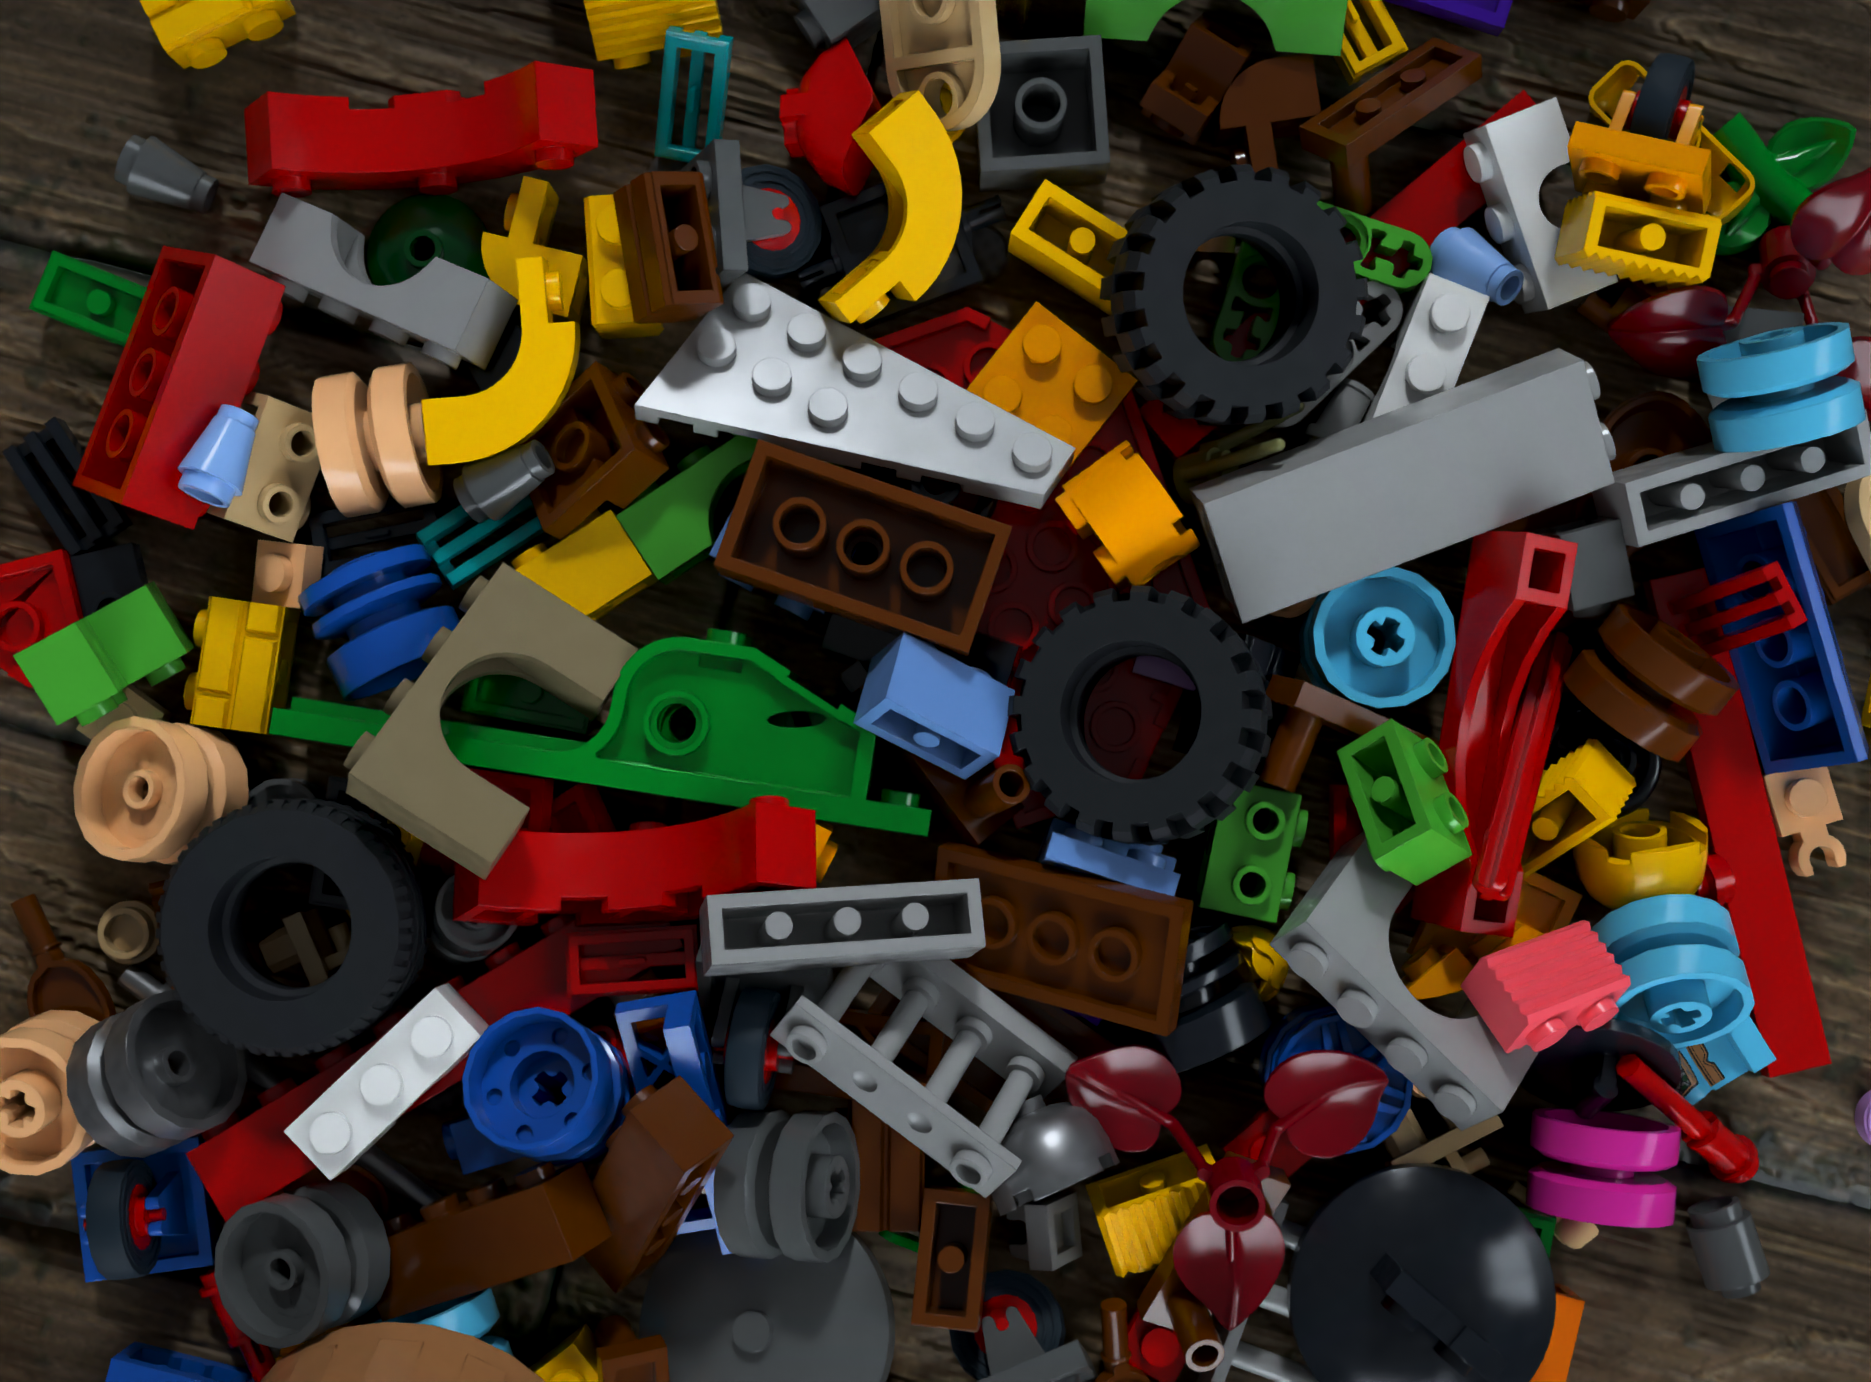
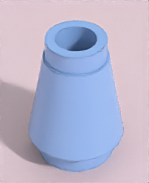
M1447 228L1435 238L1430 246L1433 257L1430 270L1432 274L1490 296L1489 301L1495 302L1500 306L1507 305L1515 299L1522 288L1524 281L1523 273L1516 269L1513 264L1473 228Z
M222 404L217 415L212 418L177 469L182 473L177 485L178 488L187 495L204 503L220 508H229L234 496H242L255 438V430L259 420L243 409Z

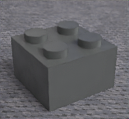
M1101 35L999 42L1001 76L998 90L987 113L975 123L979 192L1039 188L1044 179L1058 187L1105 183L1110 166V149Z

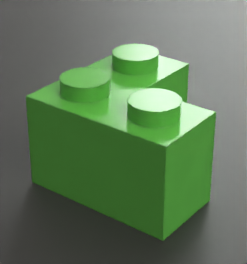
M152 581L16 653L13 657L56 725L58 726L76 716L83 727L119 707V704L128 700L123 689L131 683L145 676L152 687L185 669L186 666L180 657L191 651L194 645L156 583Z

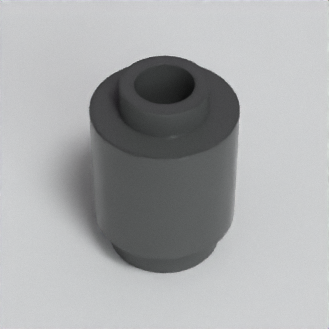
M1737 1196L1714 1197L1690 1206L1687 1212L1691 1222L1686 1225V1230L1705 1287L1708 1290L1721 1291L1722 1296L1727 1299L1743 1298L1760 1291V1282L1766 1279L1771 1272L1751 1212L1742 1209Z

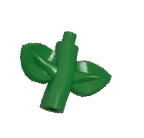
M1741 112L1724 124L1713 136L1751 172L1755 179V188L1749 203L1733 219L1722 225L1715 255L1737 254L1758 244L1763 235L1768 232L1771 221L1778 226L1790 225L1793 213L1798 206L1813 194L1811 190L1817 189L1830 181L1841 169L1854 145L1857 129L1850 123L1837 119L1823 117L1799 118L1786 123L1765 146ZM1728 164L1724 170L1730 180L1726 182L1738 192L1745 179L1734 166Z

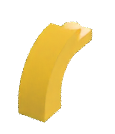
M919 90L899 93L851 134L883 179L888 196V219L883 236L873 252L818 300L831 318L836 321L852 323L854 320H857L861 324L870 320L890 301L885 294L889 290L897 299L917 301L939 276L954 246L962 212V185L958 160L944 125Z
M543 256L515 258L522 336L517 357L505 376L490 388L476 394L421 399L428 466L473 462L514 448L537 433L562 404L577 368L580 351V324L575 321L554 323L553 311L564 310L562 279L560 271L549 272L548 261Z

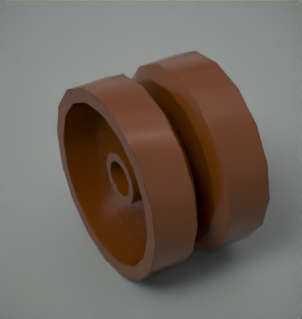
M1625 602L1619 603L1598 629L1602 642L1608 651L1585 648L1562 676L1571 692L1600 719L1644 749L1664 759L1679 762L1703 733L1699 721L1693 712L1717 716L1741 687L1735 677L1721 663L1691 639L1654 615Z

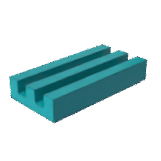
M672 25L666 30L654 156L689 163L702 151V149H696L706 53L715 54L705 147L713 139L723 138L734 37L720 35L719 38L708 36V32L699 30L690 33L683 31V27ZM681 48L692 51L681 146L672 144Z
M528 495L501 520L488 519L483 523H479L441 548L436 543L437 541L472 520L461 505L417 532L416 539L421 545L426 547L433 563L450 587L455 590L544 531L537 516L456 569L449 561L532 507L534 508Z

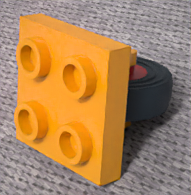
M1660 53L1653 61L1641 90L1638 92L1623 90L1609 128L1579 121L1575 122L1567 145L1575 191L1582 192L1583 196L1584 194L1588 195L1589 192L1593 193L1595 190L1705 215L1712 196L1711 150L1695 147L1704 120L1702 115L1704 106L1693 104V101L1690 100L1695 78V62L1693 59L1671 53Z

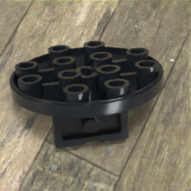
M1406 1163L1380 1168L1359 1176L1341 1187L1318 1208L1302 1232L1293 1253L1287 1284V1306L1294 1339L1303 1359L1318 1382H1529L1539 1368L1550 1343L1556 1312V1290L1552 1268L1544 1245L1533 1225L1512 1201L1490 1184L1459 1169L1429 1163Z

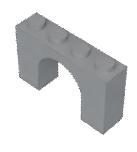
M1362 831L1339 848L1269 945L1288 962L1290 968L1298 976L1304 978L1337 1010L1344 1021L1354 1026L1379 1050L1395 1070L1411 1081L1434 1104L1441 1115L1451 1120L1463 1131L1503 1113L1538 1052H1534L1526 1044L1519 1050L1515 1049L1507 1054L1469 998L1454 1019L1433 1012L1409 992L1400 979L1392 961L1389 948V927L1394 912L1413 884L1392 871L1385 872L1376 864L1368 850L1365 833Z

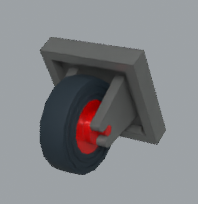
M713 139L680 170L703 173L718 267L715 270L716 274L720 276L722 289L744 273L762 282L785 279L810 262L821 242L823 220L818 200L802 179L788 169L769 164L741 169L739 140Z
M700 945L695 961L700 1008L705 1027L711 1038V1047L715 1050L713 1064L724 1065V1090L727 1104L743 1109L764 1110L771 1097L777 1072L792 1074L797 1061L788 1052L786 1047L770 1036V1033L801 995H804L815 1005H818L833 983V968L703 977L702 949Z
M1009 1269L987 1273L983 1316L978 1333L949 1329L954 1355L963 1370L976 1379V1382H1093L1098 1377L1090 1356L1078 1339L1064 1345L1066 1328L1062 1308L1050 1289L1028 1273Z

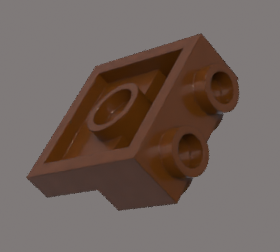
M595 361L571 383L562 404L551 419L537 433L522 443L525 445L531 440L539 441L553 460L555 466L554 474L545 478V481L535 488L529 496L543 531L560 540L565 538L606 500L623 509L626 508L669 469L662 453L670 444L664 430L659 424L635 419L634 404L646 390L629 373L622 372L618 375Z

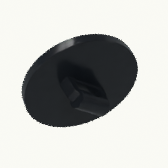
M1611 1019L1601 1027L1589 1032H1585L1581 1025H1576L1568 1030L1567 1034L1558 1042L1539 1051L1520 1085L1541 1099L1560 1106L1573 1108L1579 1117L1591 1119L1600 1111H1625L1652 1105L1617 1074L1616 1066L1623 1056L1635 1054L1674 1089L1678 1087L1681 1080V1059L1673 1044L1660 1034L1631 1022Z

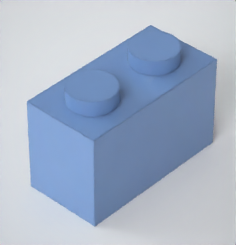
M903 632L871 658L853 724L966 780L1000 756L1009 719V696L1014 695L1015 690L994 680L986 671L970 667L937 650L933 644Z

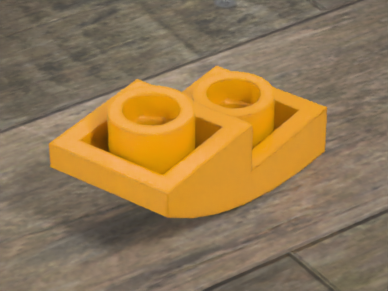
M1515 923L1513 938L1477 934L1468 943L1472 953L1467 957L1457 947L1441 944L1435 949L1432 944H1428L1418 950L1403 964L1401 969L1406 975L1401 980L1417 1000L1459 992L1462 990L1460 985L1481 957L1535 938V936L1524 924Z

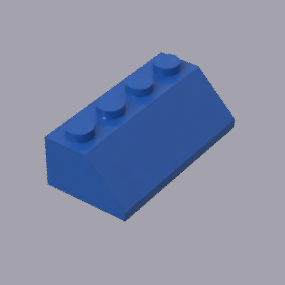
M1790 501L1694 530L1710 586L1778 561L1808 619L1792 630L1729 650L1736 677L1741 686V694L1765 775L1857 763L1868 759L1869 747L1861 723V717L1855 703L1843 656L1838 645L1797 502ZM1767 581L1715 600L1717 612L1771 593L1773 589ZM1781 605L1722 625L1724 634L1785 613Z

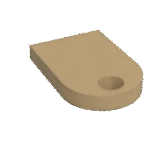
M879 0L886 73L892 97L894 98L902 92L919 90L935 111L946 131L963 130L977 123L991 107L1001 76V53L996 0ZM945 82L949 85L952 93V106L948 114L944 112L940 102V91Z

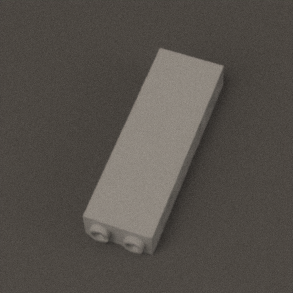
M1557 348L1189 488L1227 605L1241 623L1244 624L1614 484L1615 480L1610 460L1615 459L1616 449L1608 428L1604 423L1599 422L1594 400L1600 397V385L1592 366L1587 361Z

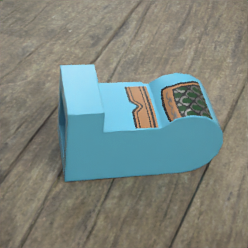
M1748 1016L1744 1022L1730 1033L1703 1044L1677 1049L1681 1059V1080L1675 1090L1690 1104L1694 1105L1702 1100L1711 1090H1718L1747 1071L1756 1073L1777 1059L1751 1017Z

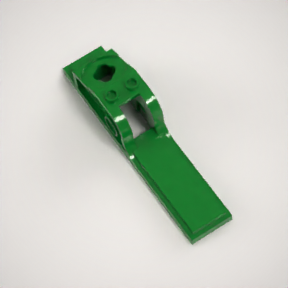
M708 628L706 640L690 637H669L654 641L639 649L621 669V675L614 685L607 720L601 730L590 741L440 718L443 737L449 749L465 765L740 808L748 805L749 800L755 797L781 796L789 799L790 806L816 810L817 820L928 837L932 808L920 806V793L883 788L880 800L870 798L879 736L853 724L856 713L841 704L837 709L796 682L799 678L798 675L758 649L751 647L752 638L746 637L747 634ZM292 697L290 709L273 707L269 734L353 747L366 731L376 736L390 716L384 713L383 709ZM688 707L696 718V727L689 739L680 742L673 735L671 721L673 715L678 710ZM791 712H807L812 726L797 728Z

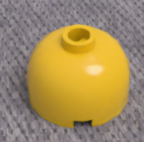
M1638 808L1627 816L1615 820L1573 847L1576 874L1589 895L1612 910H1616L1636 900L1658 895H1695L1703 881L1706 869L1708 828L1699 819L1674 811H1670V823L1649 820V809Z

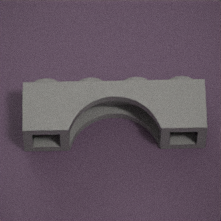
M281 193L249 262L272 275L271 280L285 285L283 295L301 303L305 302L308 294L321 299L318 305L320 310L351 325H354L358 315L372 321L368 329L369 331L399 346L405 347L409 337L424 343L420 351L422 354L452 369L457 370L461 360L484 370L486 369L518 299L489 278L438 257H435L419 273L405 281L385 286L372 285L364 264L365 236L333 213Z

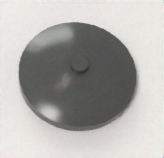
M716 1229L680 1234L661 1257L648 1283L642 1303L639 1339L661 1334L667 1345L670 1382H886L894 1354L895 1314L890 1289L883 1270L867 1244L855 1231L851 1232L849 1241L839 1257L827 1263L795 1261L784 1254L773 1259L740 1257L734 1253L722 1255Z

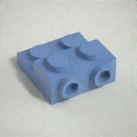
M1056 818L1051 820L1045 830L1035 861L1171 896L1175 895L1181 874L1173 872L1177 859L1163 855L1162 845L1127 844L1093 836L1077 829L1075 824L1066 819L1064 821Z

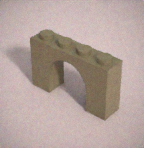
M504 562L490 581L481 575L474 581L459 606V609L466 614L453 631L443 626L435 634L421 658L428 663L425 670L415 683L407 678L400 682L383 709V712L390 716L376 736L368 731L364 732L349 752L343 766L351 770L348 774L347 794L483 880H486L522 827L530 808L468 769L454 756L443 737L440 724V709L445 701L456 689L473 679L496 674L511 675L538 685L594 721L612 695L614 685L621 675V669L631 656L638 651L636 647Z

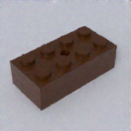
M758 439L713 565L722 576L895 636L905 632L917 639L933 644L941 652L967 660L1012 526ZM860 544H870L878 553L877 560L869 565H857L852 560L853 550Z

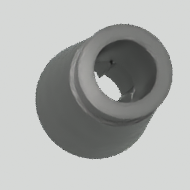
M138 135L131 136L120 153L114 173L115 181L127 186V193L130 195L188 210H195L202 214H205L211 207L219 186L218 179L208 175L207 172L155 136H150L147 140Z
M531 440L525 445L522 444L494 456L465 464L462 469V475L454 479V491L461 506L472 519L479 523H483L488 519L499 521L544 482L545 478L554 474L555 466L545 447L539 441Z

